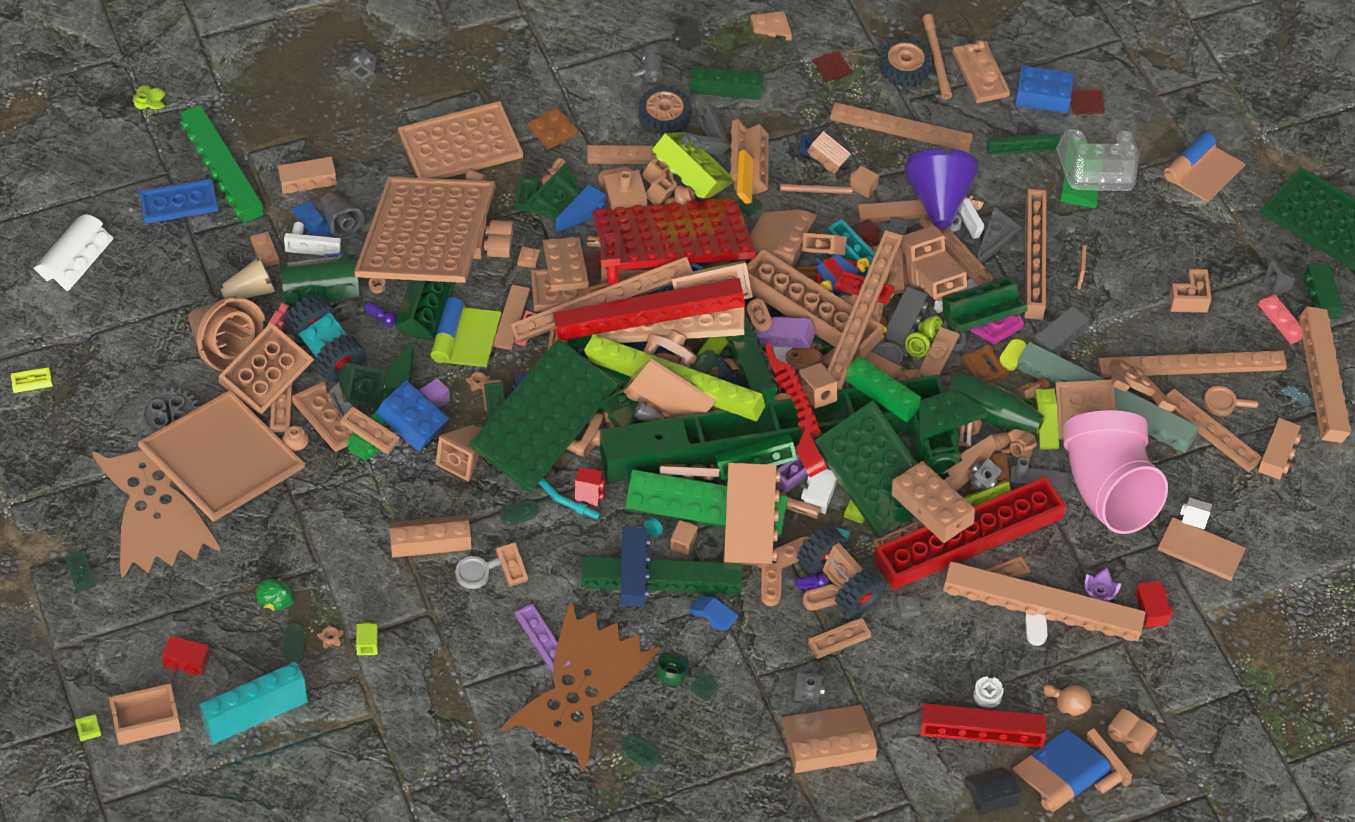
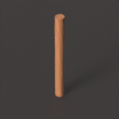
M780 184V191L852 194L853 187Z

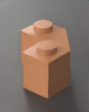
M657 157L648 164L641 176L651 184L646 192L647 198L653 204L662 205L676 188V181L673 179V172L668 168L669 165L660 161Z

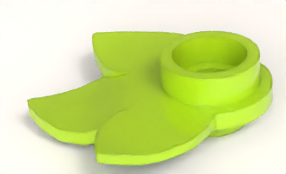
M143 85L137 89L136 94L133 96L134 105L139 109H146L147 107L151 109L164 108L165 105L160 100L165 97L166 92L159 88L151 89L150 86Z

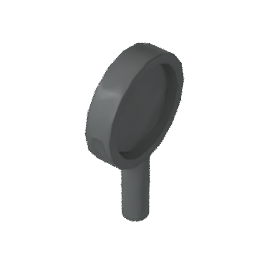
M881 342L872 349L873 353L900 366L902 371L907 370L901 365L903 353L896 344Z

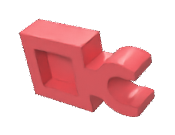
M282 303L267 325L273 323L279 330L283 331L285 327L284 320L287 318V313L290 312L288 311L289 305Z

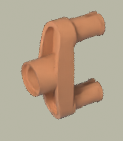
M673 329L668 338L650 333L643 351L654 356L658 346H662L680 355L682 359L679 365L690 368L697 359V356L691 350L683 346L687 336Z
M597 412L588 422L590 426L582 440H574L567 450L575 452L576 455L586 457L595 445L600 446V429H603L604 414Z

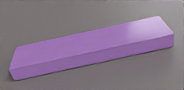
M532 603L516 611L515 616L553 674L558 642ZM569 660L565 664V666L571 664Z

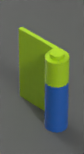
M454 297L448 298L431 351L432 359L437 363L487 368L502 312L465 308L462 300Z

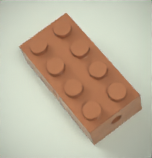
M923 461L893 479L892 496L943 543L974 523L975 508Z

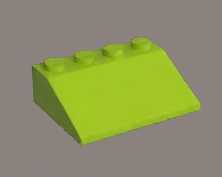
M686 132L665 133L652 149L656 153L655 156L660 161L668 164L669 170L674 174H678L685 185L691 186L699 198H710L734 183L730 173L705 150L699 147L695 148L690 141L686 145L682 143L681 138Z

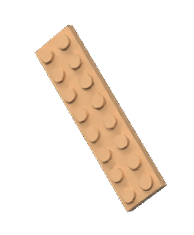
M736 308L595 335L617 343L647 341L650 333L668 338L672 329L687 336L686 339L744 335L745 308Z

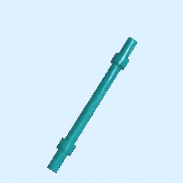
M544 478L539 482V485L556 502L576 510V513L583 516L588 515L596 520L600 519L601 513L589 508L587 504L578 503L560 495Z

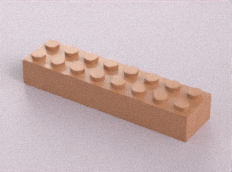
M763 249L756 258H753L746 265L752 294L787 317L811 319L816 328L815 335L837 348L853 306ZM870 318L854 360L859 355L864 358L882 340L884 326Z

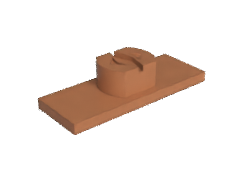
M940 327L919 370L921 377L937 374L940 377L960 334Z

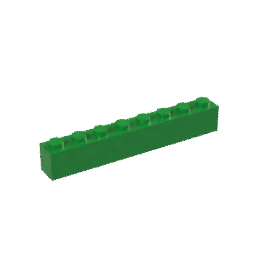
M201 105L181 112V128L183 131H187L189 141L191 143L194 142L197 154L202 155L203 163L206 168H210L213 180L218 181L217 184L221 193L224 192L226 194L227 203L234 207L235 216L237 218L240 217L243 224L263 216L262 203Z

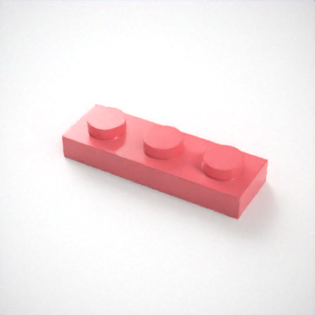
M1275 294L1260 300L1258 304L1290 344L1302 340L1301 325Z

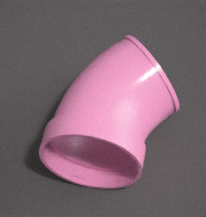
M1095 411L1077 415L1064 423V447L1069 451L1072 474L1083 500L1093 514L1110 530L1120 534L1132 533L1148 525L1159 514L1166 501L1168 484L1165 475L1150 462L1145 447L1148 445L1147 420L1131 412Z

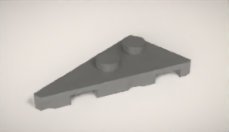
M996 207L993 209L977 255V259L981 264L1021 232L1022 227Z

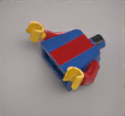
M821 254L816 259L819 265L816 267L814 279L817 284L838 295L843 291L836 289L835 284L842 270L859 275V271L865 272V268L870 267L867 258L853 261L842 258L840 255H834L828 259L825 254Z

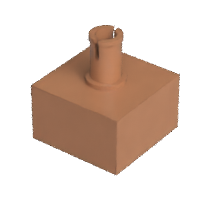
M624 170L620 173L603 176V191L606 194L608 209L613 210L616 207L628 208L635 205L647 206V196L639 170Z

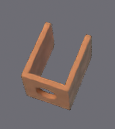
M821 363L799 370L800 375L808 383L802 386L808 401L814 408L837 401V381Z

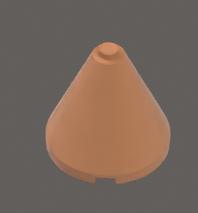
M229 297L193 309L189 314L188 320L198 351L204 362L210 367L223 372L264 330L263 321L265 318L261 309L255 303L242 297Z

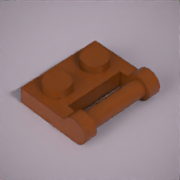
M986 344L979 350L961 356V362L969 374L990 383L1002 380L1009 375L1007 368L1002 366L994 354L991 344ZM984 356H987L989 358V360L997 370L996 373L992 372V370L984 360Z

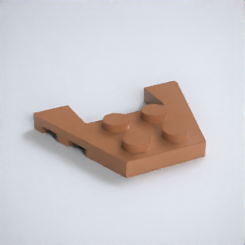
M1112 360L1109 368L1110 374H1112L1111 384L1113 387L1125 392L1131 387L1151 396L1158 407L1173 412L1176 407L1175 404L1145 375L1146 373L1143 370L1131 368L1124 361Z

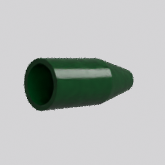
M962 370L956 374L950 385L949 390H957L988 412L987 417L980 419L981 421L998 428L1017 429L1035 434L1040 431L1045 416L1032 407L1033 400Z

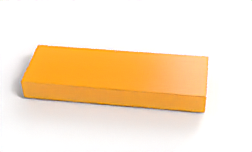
M746 150L739 151L737 195L744 203L749 204L752 203L754 159Z

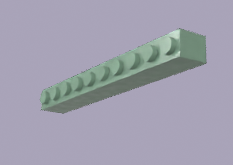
M1031 342L1028 343L1019 356L1017 369L1023 373H1027L1038 380L1045 378L1055 389L1056 383L1105 380ZM1114 387L1115 411L1131 412L1144 417L1147 420L1148 435L1172 446L1176 450L1184 453L1187 452L1196 438L1199 426L1129 391L1125 392Z

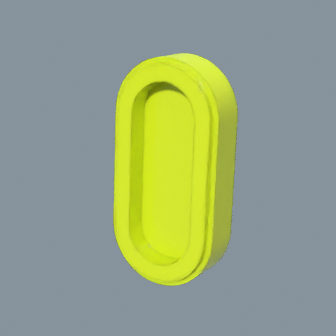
M1019 339L1012 340L1000 356V363L1008 371H1013L1017 368L1019 356L1027 346L1024 341Z

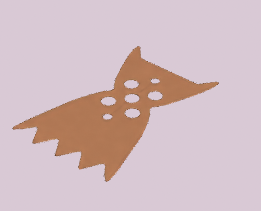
M143 450L113 458H106L97 452H92L94 459L107 476L122 491L130 495L121 525L120 570L122 577L126 575L133 562L149 573L156 556L160 557L170 566H173L179 550L184 551L196 560L203 543L220 551L217 541L194 507L178 491L170 487L171 479L166 474L162 480L153 479V473L161 469ZM140 463L146 464L144 470L139 468ZM137 477L140 483L136 487H130L127 484L128 479ZM146 486H154L156 492L151 496L145 495L143 490ZM164 494H169L172 497V501L169 504H162L159 501L160 497ZM145 501L147 507L143 511H138L135 509V503ZM155 513H160L161 517L155 519L153 515Z

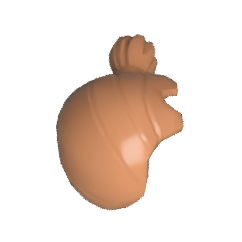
M1045 685L1044 693L1047 697L1057 698V706L1062 713H1069L1074 717L1087 712L1091 708L1090 693L1080 685H1071L1063 690L1056 689L1052 685Z

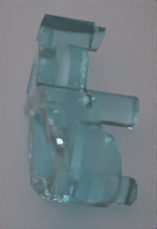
M1293 386L1285 387L1281 392L1292 397L1291 401L1293 403L1297 400L1305 408L1311 403L1305 393H1299Z

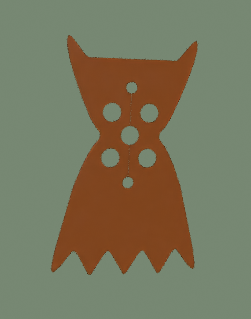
M570 603L565 614L555 652L553 667L554 689L543 693L514 714L503 725L501 730L521 725L576 753L580 768L583 771L587 765L591 745L593 724L591 707L605 701L622 689L659 652L660 647L641 652L639 634L620 641L617 623L598 630L596 612L577 620L574 606ZM590 669L592 674L586 676L584 670ZM570 674L575 678V681L572 685L567 686L562 682V677ZM589 686L596 687L598 690L597 696L588 697L585 693L586 688ZM570 692L577 693L579 701L575 704H569L566 699L567 694ZM555 698L559 700L560 707L557 710H551L547 706L550 699ZM573 711H581L584 715L583 720L580 722L573 721L571 718ZM560 720L561 726L555 727L554 721Z

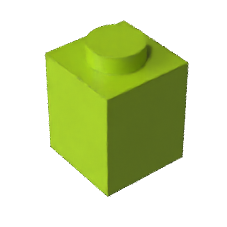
M370 622L357 624V655H378L377 624Z

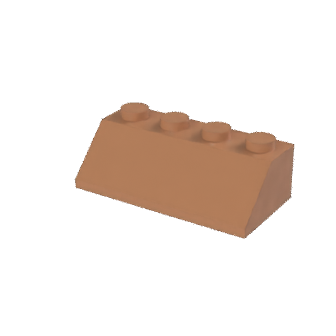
M468 515L389 522L392 558L471 550Z

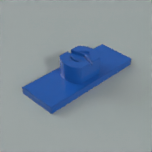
M310 201L292 209L298 220L304 224V228L310 236L337 238L330 232L329 226Z

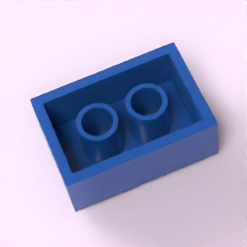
M1021 65L1015 105L1068 113L1074 73Z
M407 380L382 402L376 413L418 452L444 429L449 420L442 411Z

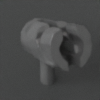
M656 44L648 45L644 48L642 60L644 65L641 69L631 72L633 78L645 75L647 81L657 83L663 77L661 49Z

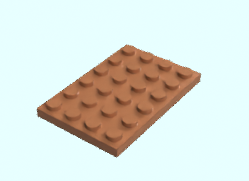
M500 101L398 127V134L417 178L445 179L467 173L470 169L475 171L523 158V151Z

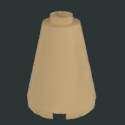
M260 257L224 282L221 289L224 298H249L275 292L272 281Z

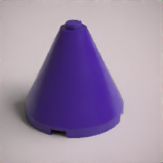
M931 149L916 153L907 159L905 175L933 225L939 230L948 229L952 225L977 175V159L967 152L953 149V154L942 153V149Z

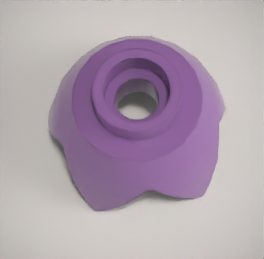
M1107 568L1095 577L1087 574L1085 578V591L1088 597L1106 602L1114 599L1121 586V583L1112 582Z

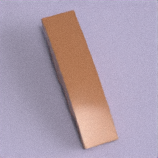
M988 436L961 453V462L946 470L949 477L944 481L955 491L959 490L970 480L967 477L971 473L969 471L976 462L979 463L981 459H989L997 447L993 436Z

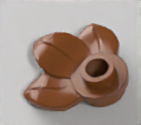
M812 342L811 348H796L786 353L787 363L795 367L798 372L824 360L823 355L815 350L814 342Z

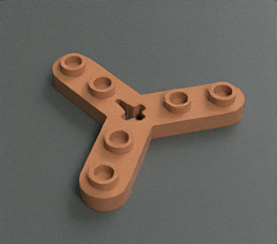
M804 536L776 548L777 561L772 566L756 565L761 568V601L765 605L775 606L780 602L782 569L799 562L797 552L800 551L801 545L805 544L804 541L810 537Z

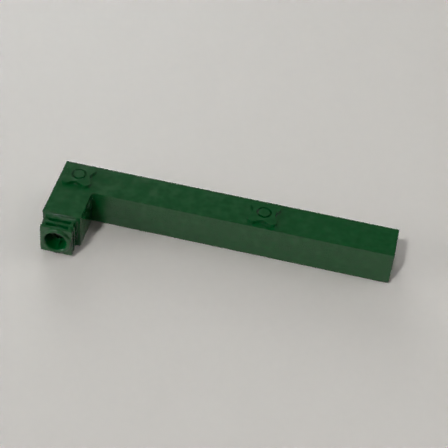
M938 374L898 381L919 395L921 400L944 392ZM851 388L837 391V401L818 408H814L811 404L810 406L823 435L873 399L859 389ZM790 398L765 403V408L757 421L726 410H716L600 429L599 452L607 483L631 479L632 470L660 474V464H685L687 467H691L694 464H702L707 467L710 464H717L715 454L790 434L795 447L800 443L803 435L802 428L798 425L801 422L797 415L799 410L796 409L795 402H792ZM874 400L897 435L908 433L917 463L923 461L938 476L946 475V470L959 463L961 453L957 446L959 440L957 428L919 440V411L908 422H905Z

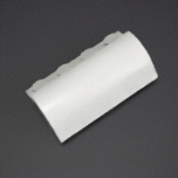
M84 214L74 221L34 269L46 281L54 278L68 291L114 238L101 227L103 223L91 215Z

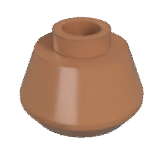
M291 426L285 431L282 441L292 451H298L307 446L309 437L301 427Z

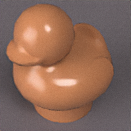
M676 186L674 189L675 198H668L665 204H670L671 202L686 204L688 201H694L695 194L692 187Z

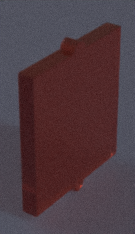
M839 51L829 54L825 53L823 56L812 60L826 83L836 79L840 80L841 77L852 74V70Z
M1072 90L1070 104H1072L1074 114L1105 113V100H1103L1101 90Z
M601 249L596 251L590 250L589 253L583 254L588 281L601 279Z

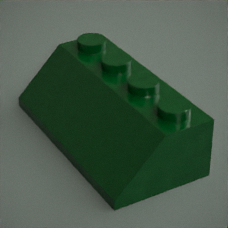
M693 65L690 93L761 100L764 71Z
M410 280L395 327L409 337L435 341L446 300L451 297L455 282Z

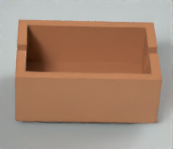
M171 684L109 697L119 745L181 731Z

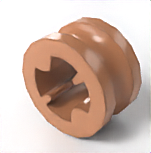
M370 278V291L376 294L384 292L386 289L385 279Z

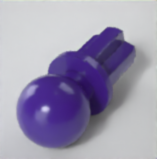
M368 302L364 307V311L375 317L376 321L380 318L387 327L395 325L397 320L395 314L383 312L384 307L380 308L372 302Z
M810 574L807 577H797L795 579V586L799 589L809 588L812 590L829 585V578L825 574H818L816 576Z

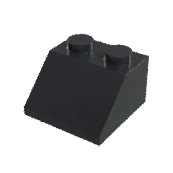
M1004 767L964 778L979 815L1018 805L1021 795L1014 775Z

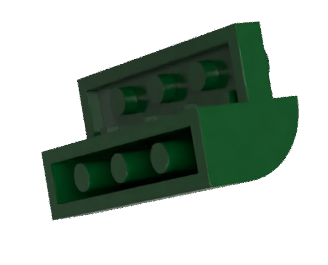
M354 254L279 264L284 303L289 306L296 305L298 301L301 303L305 297L309 299L310 295H314V297L316 295L323 296L327 301L360 297L358 277H355L354 272L356 268Z
M1009 276L942 297L944 316L952 331L967 332L970 329L983 327L989 323L1002 321L1004 318L1017 316L1028 311L1027 304L1018 296V284Z

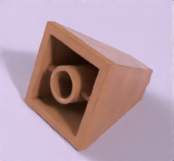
M470 425L441 435L438 442L436 465L469 481L479 454L468 445L482 427Z

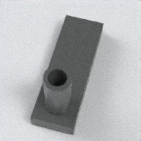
M1025 457L1018 459L1017 466H1011L1010 486L1022 487L1047 477L1056 492H1068L1069 473L1028 468L1029 460Z

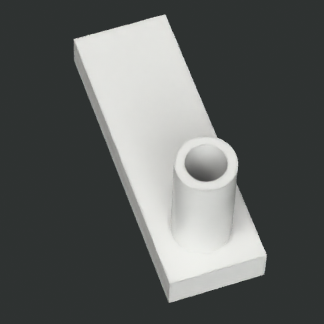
M301 222L294 223L292 233H286L284 237L285 252L313 255L341 252V238L303 235L305 226Z

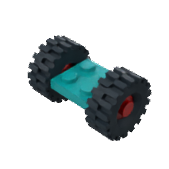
M310 295L309 299L305 297L301 303L298 301L296 303L297 306L290 309L291 312L287 313L288 318H285L286 326L294 337L300 342L304 341L314 354L316 366L326 380H329V382H338L339 379L343 381L345 377H351L353 372L359 371L357 368L362 367V362L366 360L365 350L354 336L345 333L336 321V313L328 301L320 295L315 297Z

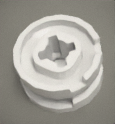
M987 676L979 679L975 685L973 695L976 704L984 709L997 707L1003 696L1004 688H1002V683L994 677L988 678Z

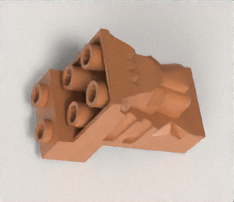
M934 225L903 235L901 244L902 252L906 255L908 287L925 291L934 300L941 301L942 297L953 294L955 291L967 288L966 271L945 251V237Z

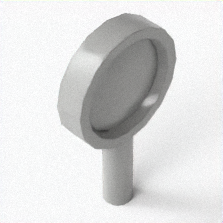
M475 556L462 559L456 566L457 582L468 589L482 587L489 579V569L501 565L498 557L488 562Z

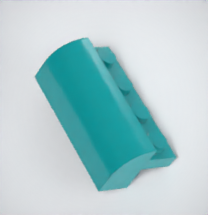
M843 219L827 228V235L847 237L845 255H840L842 258L853 261L867 258L871 266L875 252ZM825 254V255H826L827 258L829 259V258L833 257L835 254ZM866 267L863 273L859 271V276L866 277L870 267Z

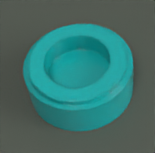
M650 517L644 522L646 531L652 537L656 538L663 533V527L656 518Z

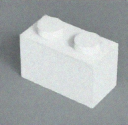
M827 469L811 478L808 476L807 484L809 486L808 489L804 488L801 497L805 503L821 507L820 513L823 514L827 512L837 484V478L831 470Z

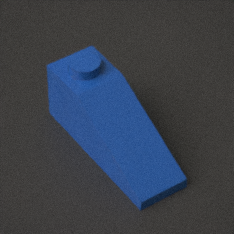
M588 185L556 218V230L560 232L592 219V211L599 208L606 209V194Z

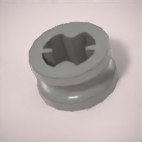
M956 215L952 225L948 227L952 232L960 229L961 217Z

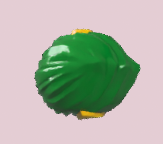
M270 578L264 580L256 587L257 601L264 608L280 611L294 603L290 587L281 579Z

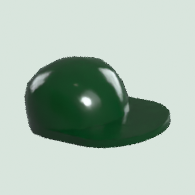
M673 652L660 654L656 669L657 678L662 683L671 686L682 684L689 667L688 659Z

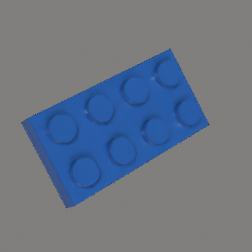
M212 179L139 191L145 224L218 211Z

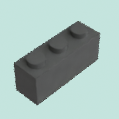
M910 287L906 288L887 326L886 339L905 345L906 338L916 332L915 327L919 326V323L922 321V312L926 313L928 309V294Z
M1072 306L1068 310H1064L1055 321H1050L1043 331H1038L1034 336V344L1057 355L1087 330L1089 318Z

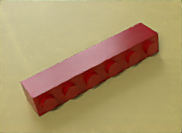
M923 704L920 736L1044 747L1046 715Z

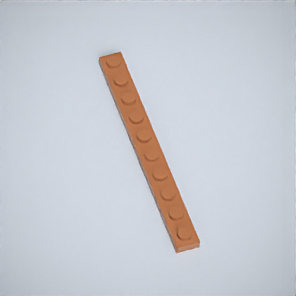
M886 230L883 234L828 367V372L837 381V389L841 390L843 387L847 368L854 360L903 240V235Z
M684 257L510 325L516 341L519 343L556 329L553 312L639 297L671 285L672 276L693 271L687 257Z
M1284 351L1107 357L1098 359L1100 377L1112 376L1109 365L1113 359L1118 362L1124 361L1131 368H1140L1146 373V376L1286 370L1287 367Z

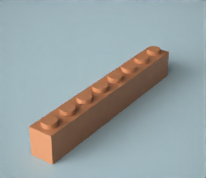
M1028 189L1025 202L1024 302L1027 304L1028 311L1024 312V318L1043 320L1046 308V190Z
M1306 307L1299 316V322L1302 329V339L1321 440L1342 443L1350 435L1351 426L1348 421V410L1346 409L1345 395L1342 390V379L1339 374V364L1337 363L1336 348H1334L1330 318L1326 309Z

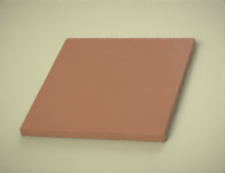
M231 390L138 442V446L213 522L305 467V463Z

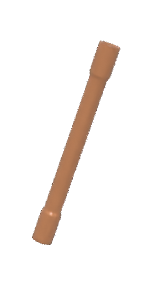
M926 14L923 16V22L933 55L941 96L943 99H949L952 97V92L945 72L933 15Z

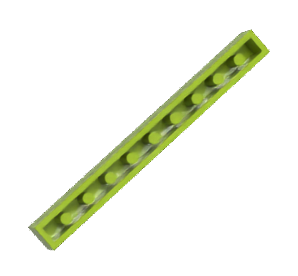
M594 334L584 349L589 362L631 377L633 373L652 358L714 398L716 402L713 406L754 421L758 420L765 408L761 393Z

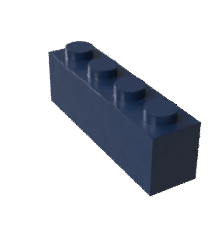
M622 527L620 606H645V599H649V587L645 586V581H649V569H646V564L650 563V552H646V547H650V535H646V527Z

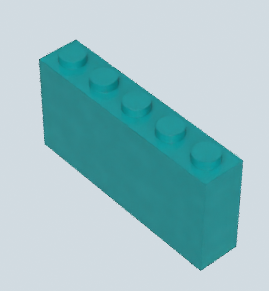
M293 662L201 703L200 709L204 729L212 744H216L307 703L304 676L296 662Z

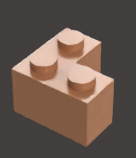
M1189 269L1185 284H1172L1169 294L1170 312H1208L1211 302L1208 269Z

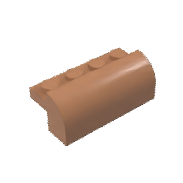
M739 119L732 121V143L730 144L732 150L730 176L734 181V189L737 191L739 151L746 150L754 159L752 194L767 191L769 134L760 124L747 129Z

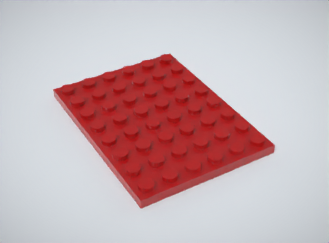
M724 198L722 200L707 199L706 201L698 202L688 201L686 204L671 202L670 204L635 205L628 208L616 207L613 210L599 208L592 211V219L600 247L601 234L616 232L620 234V265L617 266L618 270L660 267L687 257L689 264L756 258V251L736 198Z

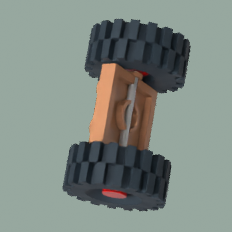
M825 526L822 530H817L815 534L810 535L808 540L804 541L805 544L801 545L800 551L797 552V559L809 573L819 574L820 571L821 573L824 572L832 583L838 586L839 594L836 595L835 602L848 617L855 618L858 614L862 615L864 611L870 610V607L874 606L876 601L882 598L881 595L885 593L887 584L873 569H862L846 550L848 541L835 526Z

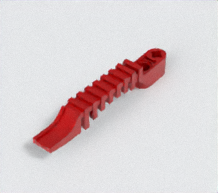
M770 343L765 346L769 362L776 375L775 380L779 382L778 386L780 389L785 388L786 394L791 395L792 402H795V407L799 410L797 415L801 422L798 425L802 428L803 435L795 449L811 478L827 469L814 443L815 438L822 435L794 368H791L789 363L778 360Z

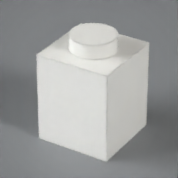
M1189 497L1188 503H1183L1180 514L1184 515L1182 523L1205 529L1212 504Z

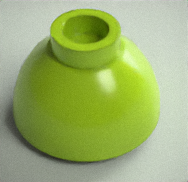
M939 316L928 317L924 322L919 323L918 331L927 335L929 340L934 342L940 327L943 328L942 320Z
M915 332L906 338L905 348L911 356L922 358L928 354L931 343L927 335Z

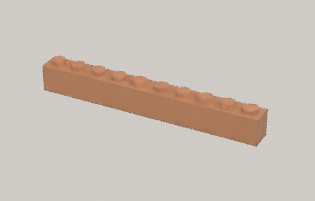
M950 562L943 591L948 592L950 595H960L974 601L980 600L989 605L1003 606L1009 610L1022 611L1032 616L1037 614L1045 615V618L1051 621L1057 620L1070 626L1084 627L1089 631L1104 632L1106 635L1123 637L1128 641L1139 640L1146 613L1134 608Z

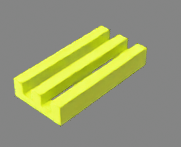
M49 367L11 374L14 393L52 386Z

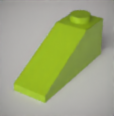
M1035 389L1033 408L1045 416L1043 425L1037 433L1039 449H1059L1055 389Z

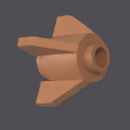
M1017 429L1008 432L1012 442L1009 446L1002 449L1001 453L1011 452L1016 457H1025L1030 461L1032 451L1037 445L1034 435Z

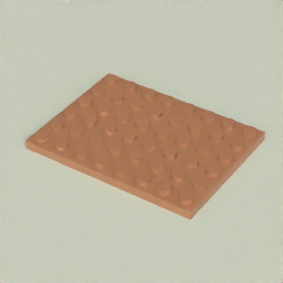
M388 177L354 271L355 277L466 283L496 187L495 181Z

